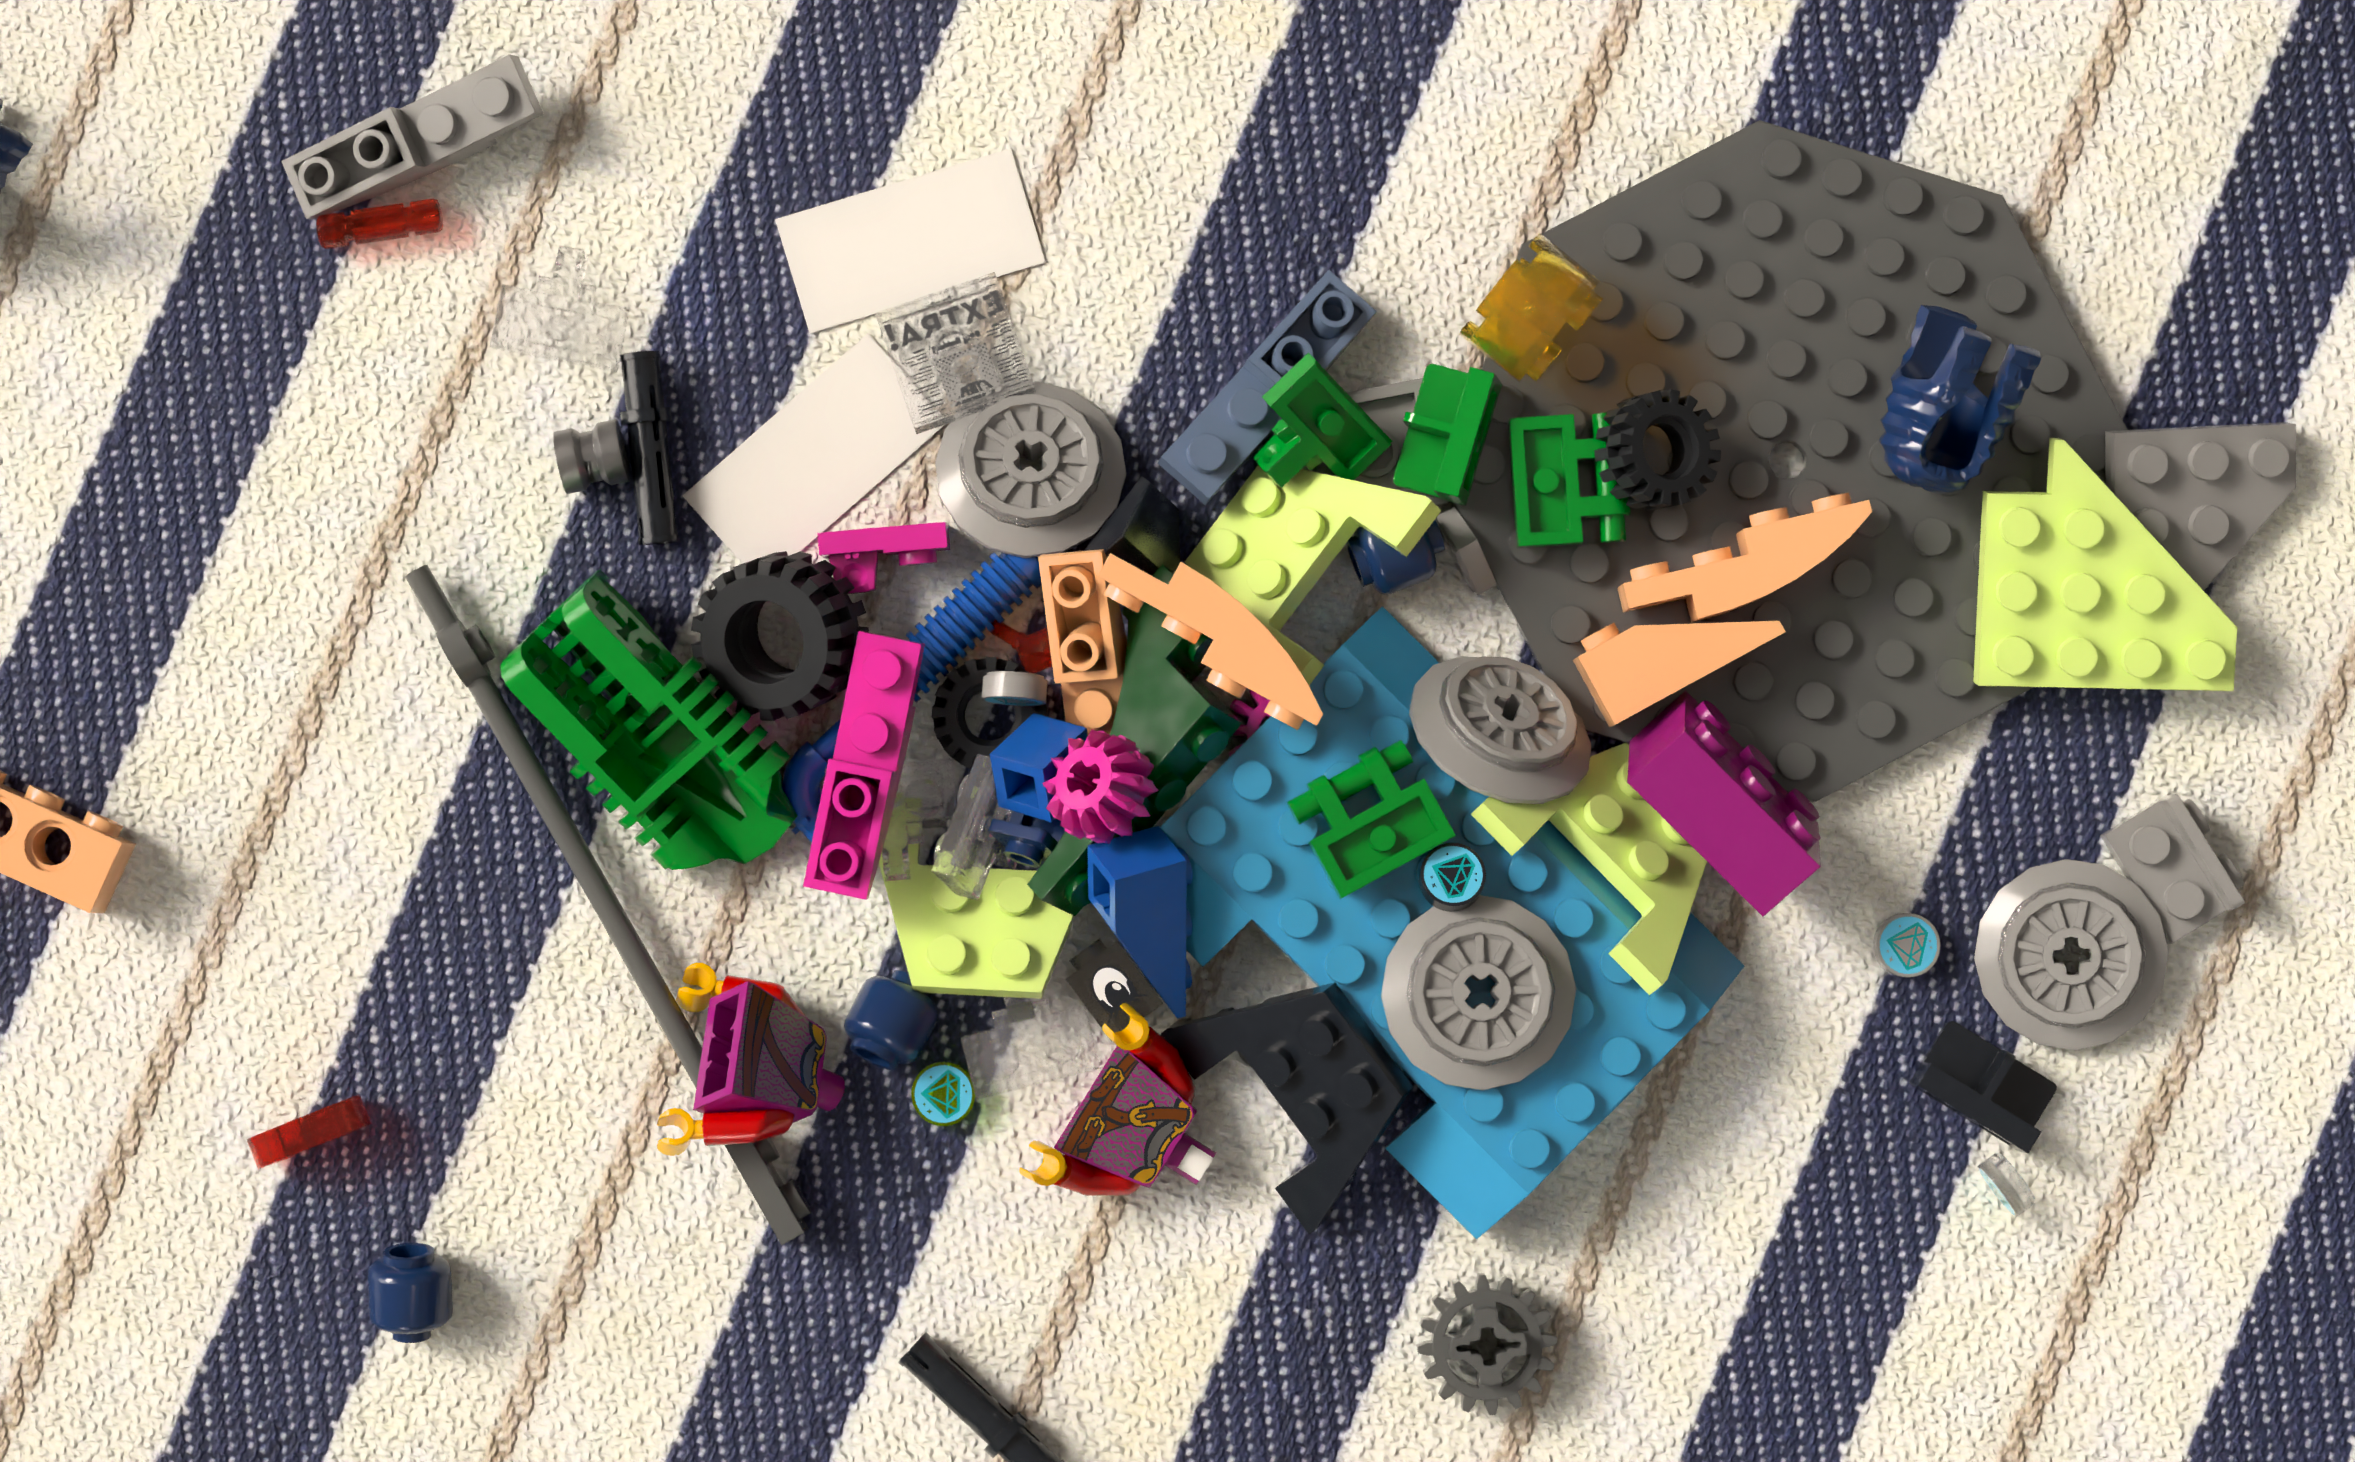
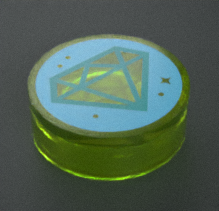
M947 1061L933 1063L924 1068L914 1080L911 1092L913 1106L920 1117L933 1125L949 1126L956 1124L970 1113L975 1104L976 1086L974 1080L965 1068L956 1063Z

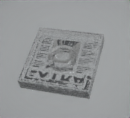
M995 272L875 313L916 434L984 411L986 408L1009 396L1037 393Z

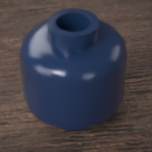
M1436 520L1433 521L1407 557L1363 527H1358L1353 533L1354 536L1350 537L1346 543L1353 568L1361 585L1365 587L1372 584L1374 589L1383 595L1392 594L1431 579L1437 567L1435 554L1445 551L1444 541Z
M895 970L891 978L873 976L863 983L844 1022L846 1034L852 1040L850 1045L851 1051L867 1062L887 1070H895L898 1064H910L920 1057L939 1017L936 1005L925 995L926 993L913 990L907 972Z
M423 1243L392 1245L383 1251V1257L377 1259L369 1267L370 1320L379 1329L391 1332L395 1341L402 1343L425 1341L431 1337L432 1330L443 1326L452 1317L451 1267L445 1258L434 1254L432 1246Z

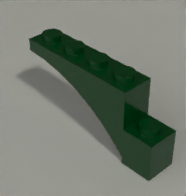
M1162 564L1152 576L1169 584L1175 572ZM1145 602L1138 613L1127 607L1121 612L1128 620V639L1123 683L1110 732L1111 736L1113 734L1116 736L1123 735L1135 742L1136 747L1140 749V753L1147 756L1154 765L1147 779L1153 781V784L1159 791L1144 798L1143 805H1145L1150 816H1135L1132 819V833L1152 828L1168 809L1179 803L1185 795L1189 784L1209 761L1215 759L1224 751L1229 738L1242 724L1198 678L1200 673L1206 668V665L1202 664L1201 661L1213 639L1201 634L1196 645L1162 627L1161 625L1167 614ZM1064 832L1055 849L1027 885L1042 901L1076 916L1084 906L1091 903L1088 899V845L1096 842L1085 838L1078 839ZM1115 833L1113 838L1120 837V835Z

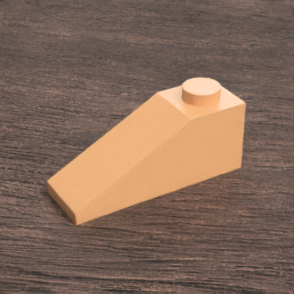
M1780 621L1636 625L1622 633L1619 632L1615 623H1612L1581 640L1586 652L1576 657L1573 662L1608 726L1612 727L1786 631Z

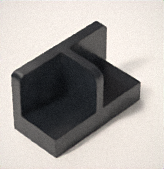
M1947 1021L1908 1083L2005 1144L2024 1153L2030 1152L2042 1131L2034 1126L2057 1090L2054 1082L2016 1060L2015 1055L2006 1050H2000L1955 1021Z

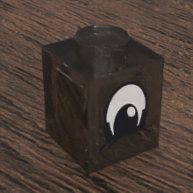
M1099 938L1069 961L1076 972L1069 976L1066 981L1101 1028L1104 1023L1114 1032L1122 1031L1127 1027L1130 1016L1120 1007L1123 1003L1131 1005L1143 1017L1164 1003L1119 941L1107 948Z

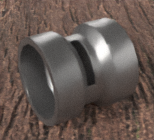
M617 419L597 423L592 431L579 433L575 429L570 428L553 432L557 466L566 494L585 491L590 483L604 480L610 485L630 481L626 448Z

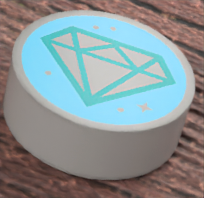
M1014 671L988 672L983 676L982 700L985 702L1012 706H1040L1046 704L1047 680L1044 679V676Z
M1912 913L1896 914L1886 919L1878 927L1873 941L1874 954L1878 963L1887 972L1900 977H1915L1927 972L1937 961L1940 953V938L1936 928L1926 918Z

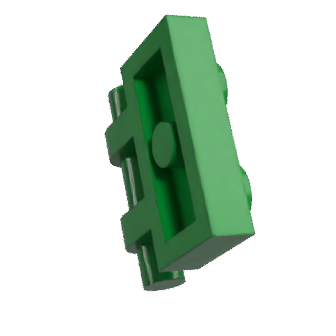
M1607 412L1592 414L1593 438L1576 439L1574 414L1521 417L1508 420L1517 548L1582 544L1581 518H1599L1601 543L1626 541L1625 516L1631 515L1630 507L1626 505L1629 497L1616 499L1610 493L1617 484L1615 480L1603 483L1599 472L1609 468L1607 460L1595 462L1597 496L1580 497L1577 461H1595L1594 450L1606 448V442L1595 438L1598 428L1610 426V424L1603 420Z
M1402 740L1381 751L1374 746L1358 755L1359 763L1330 779L1322 775L1306 784L1308 791L1287 802L1293 817L1299 825L1320 813L1328 823L1331 830L1308 843L1339 899L1456 836L1425 778L1401 791L1393 773L1413 763L1412 757ZM1372 785L1382 802L1350 819L1341 802Z

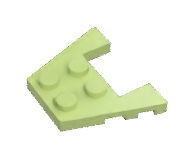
M1258 465L1185 563L1212 580L1246 607L1286 650L1310 685L1324 667V664L1314 655L1280 632L1281 628L1358 527H1363L1407 557L1442 510L1432 500L1423 495L1301 469L1281 488Z
M1623 743L1591 756L1586 776L1569 795L1544 804L1506 803L1488 797L1471 815L1511 856L1523 847L1549 820L1641 913L1642 917L1608 954L1649 995L1661 987L1669 977L1707 861L1627 783L1629 744Z
M895 799L879 860V867L913 990L922 993L1042 999L1071 929L1074 916L1042 901L1027 885L1037 871L919 865L923 813L922 800Z

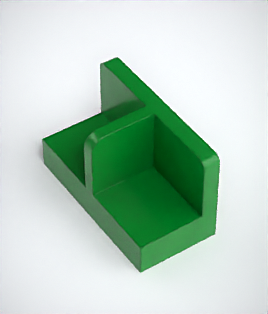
M1429 364L1426 367L1413 413L1405 412L1403 419L1408 430L1393 477V482L1397 487L1466 506L1502 387V383L1495 373L1470 367L1468 373L1436 364Z

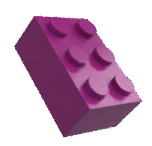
M1684 691L1630 740L1627 783L1762 916H1765L1821 867L1819 845L1821 837L1818 822L1816 821L1820 817L1819 813L1808 798L1799 790L1792 789L1788 793L1772 777L1775 774V770L1761 751L1751 744L1743 748L1727 732L1731 728L1729 722L1711 702L1703 700L1699 704L1687 691Z

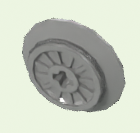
M1038 381L1030 382L1026 385L1024 383L1011 384L1009 387H1005L1007 385H1000L1003 393L986 399L981 395L983 400L978 402L972 401V404L964 406L960 411L962 413L958 414L946 427L935 461L940 499L957 527L989 550L1021 558L1064 553L1093 538L1117 509L1126 479L1121 439L1103 411L1073 390ZM1022 384V386L1007 391V389ZM1024 456L1032 462L1041 457L1042 470L1037 472L1035 468L1029 466L1021 471L1019 469L1020 458Z
M1460 656L1433 665L1413 688L1409 715L1418 742L1442 771L1474 792L1506 803L1544 804L1569 795L1588 772L1592 745L1582 718L1573 711L1570 700L1558 685L1530 665L1507 657Z
M2064 859L2031 867L1997 892L1980 920L1974 960L1983 995L2006 1026L2038 1045L2076 1051L2113 1042L2144 1020L2163 989L2169 950L2160 914L2136 883L2103 864ZM2076 937L2080 948L2090 950V959L2079 962L2078 972L2066 973L2064 963L2053 961V951L2063 949L2065 938Z
M1480 895L1474 904L1460 911H1443L1433 906L1406 926L1387 957L1381 999L1389 1032L1414 1066L1443 1084L1486 1090L1520 1082L1552 1058L1571 1026L1576 986L1568 953L1543 919L1512 900ZM1487 976L1490 977L1495 983L1490 989V994L1495 999L1494 1004L1491 1007L1483 1003L1477 1004L1473 1008L1468 1006L1465 1000L1468 998L1470 990L1464 984L1467 978L1471 977L1479 981Z

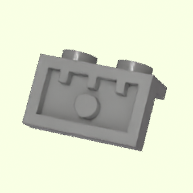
M2178 794L2164 795L2100 835L2125 877L2139 886L2160 914L2167 944L2175 943L2226 910H2235L2245 904L2244 899L2237 890L2244 886L2237 868L2224 853L2216 856L2204 837V834L2210 831L2204 815L2191 799L2183 802Z

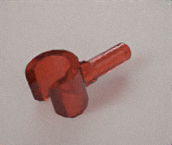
M995 620L992 623L996 629L991 634L1008 643L1018 652L1021 663L1026 671L1035 674L1052 667L1047 628L1026 635L1003 622L999 624Z

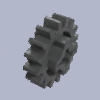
M1477 1273L1475 1289L1467 1291L1466 1287L1458 1279L1452 1281L1453 1292L1456 1297L1448 1302L1443 1297L1435 1295L1431 1300L1440 1312L1437 1319L1421 1317L1419 1322L1422 1328L1432 1333L1431 1340L1416 1344L1419 1354L1433 1356L1434 1362L1430 1363L1423 1370L1426 1379L1443 1376L1445 1381L1439 1389V1396L1446 1400L1456 1391L1462 1394L1461 1409L1468 1413L1475 1405L1477 1399L1484 1400V1405L1489 1415H1496L1498 1399L1505 1397L1515 1409L1522 1407L1518 1391L1525 1386L1529 1390L1539 1393L1542 1387L1534 1377L1536 1370L1553 1371L1555 1364L1542 1355V1348L1557 1344V1337L1555 1334L1541 1332L1539 1327L1551 1318L1547 1309H1540L1531 1312L1528 1308L1536 1294L1528 1288L1517 1297L1511 1295L1513 1280L1507 1276L1502 1278L1497 1289L1490 1288L1484 1273ZM1496 1302L1507 1305L1516 1311L1523 1319L1527 1328H1508L1498 1319ZM1472 1304V1317L1459 1332H1448V1334H1445L1453 1317L1463 1308ZM1486 1327L1491 1329L1496 1338L1511 1342L1503 1343V1346L1493 1348L1492 1359L1483 1360L1481 1354L1476 1349L1460 1346L1470 1345V1341L1479 1340L1481 1329ZM1528 1354L1519 1372L1503 1383L1502 1370L1515 1356H1526ZM1447 1359H1452L1453 1361L1465 1360L1476 1370L1477 1385L1470 1384L1458 1377L1449 1367Z

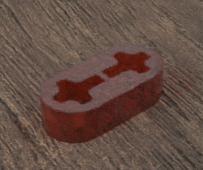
M359 1094L247 1139V1142L259 1170L371 1125V1122Z

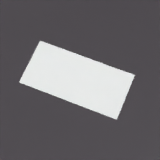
M1011 148L775 219L810 334L1046 262Z
M867 333L689 489L683 497L742 564L776 552L787 551L789 556L801 552L818 537L817 533L824 532L946 425L947 422L940 414L921 420L937 414L938 411L931 413L936 410L934 408L919 414V412L930 409L933 406L918 410L930 405V402L928 400L923 401L926 399L923 394L913 397L921 392L912 394V392L918 391L915 386L910 387L913 383L907 380L908 377L870 334Z

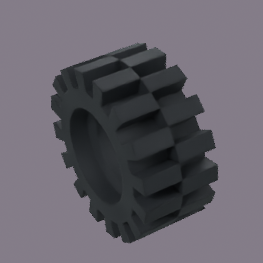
M1669 389L1661 392V390L1624 399L1617 403V409L1609 410L1604 416L1603 420L1610 424V426L1598 428L1595 439L1606 442V448L1594 450L1595 462L1607 460L1609 468L1599 472L1603 483L1613 480L1617 482L1610 491L1616 499L1629 497L1627 506L1634 509L1645 507V511L1691 502L1690 499L1700 497L1707 491L1702 484L1713 482L1717 471L1707 466L1721 460V450H1710L1709 441L1718 440L1720 437L1717 428L1706 431L1703 424L1710 420L1712 416L1707 409L1693 412L1698 400L1691 395L1679 398L1680 391ZM1651 426L1661 428L1672 446V464L1670 470L1664 475L1655 473L1648 465L1644 456L1643 438L1645 431Z
M986 656L983 659L976 660L974 658L966 661L964 665L957 669L954 668L946 675V680L941 686L939 685L936 691L934 706H932L934 732L944 750L959 764L982 773L993 772L990 753L1033 713L1046 717L1048 713L1047 703L1040 706H1014L1015 721L1013 727L1005 736L996 740H984L975 736L966 724L965 711L969 701L976 694L982 692L983 676L988 672L995 671L1029 673L1020 667L1019 664L1010 660Z

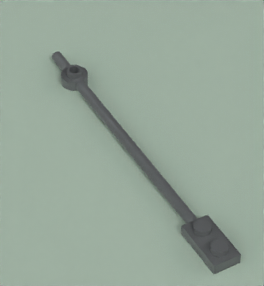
M428 565L415 569L407 574L405 578L433 625L437 639L447 659L461 681L470 690L696 1088L702 1046L493 681L487 662L494 659L495 654L489 642L477 625L469 629L465 628L456 616ZM768 1138L749 1144L725 1145L780 1244L784 1245L806 1232L809 1228L803 1218L812 1213L795 1181L791 1180L783 1184L771 1163L780 1157L772 1139Z

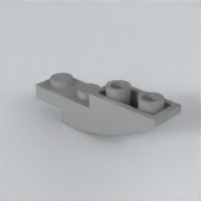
M509 54L400 109L389 107L281 162L306 219L312 220L369 200L464 160L497 144L495 138L544 114L519 56Z

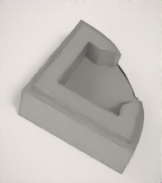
M1453 507L1438 515L1436 520L1446 546L1449 545L1455 554L1462 570L1461 574L1471 591L1480 595L1497 586L1477 538L1457 509Z

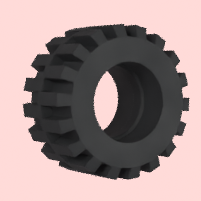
M787 551L772 553L735 566L733 570L722 573L712 582L715 588L704 592L698 605L706 612L694 616L692 620L691 631L701 634V641L691 644L693 657H703L707 668L698 671L702 679L711 673L719 681L717 684L719 689L714 694L716 698L726 690L737 701L735 712L744 707L751 715L759 712L760 720L775 721L784 716L786 719H789L831 701L837 697L836 693L847 689L858 631L869 632V627H861L858 624L857 617L866 613L862 600L852 603L847 594L855 587L847 577L835 580L832 575L836 567L831 563L823 560L812 564V554L797 552L789 556ZM766 601L776 603L788 610L801 629L803 653L795 670L785 668L774 662L761 645L758 636V618Z

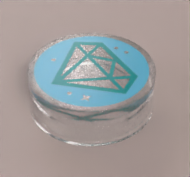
M2001 1153L1992 1154L1977 1166L1987 1185L2014 1217L2017 1218L2035 1204V1196L2029 1186Z

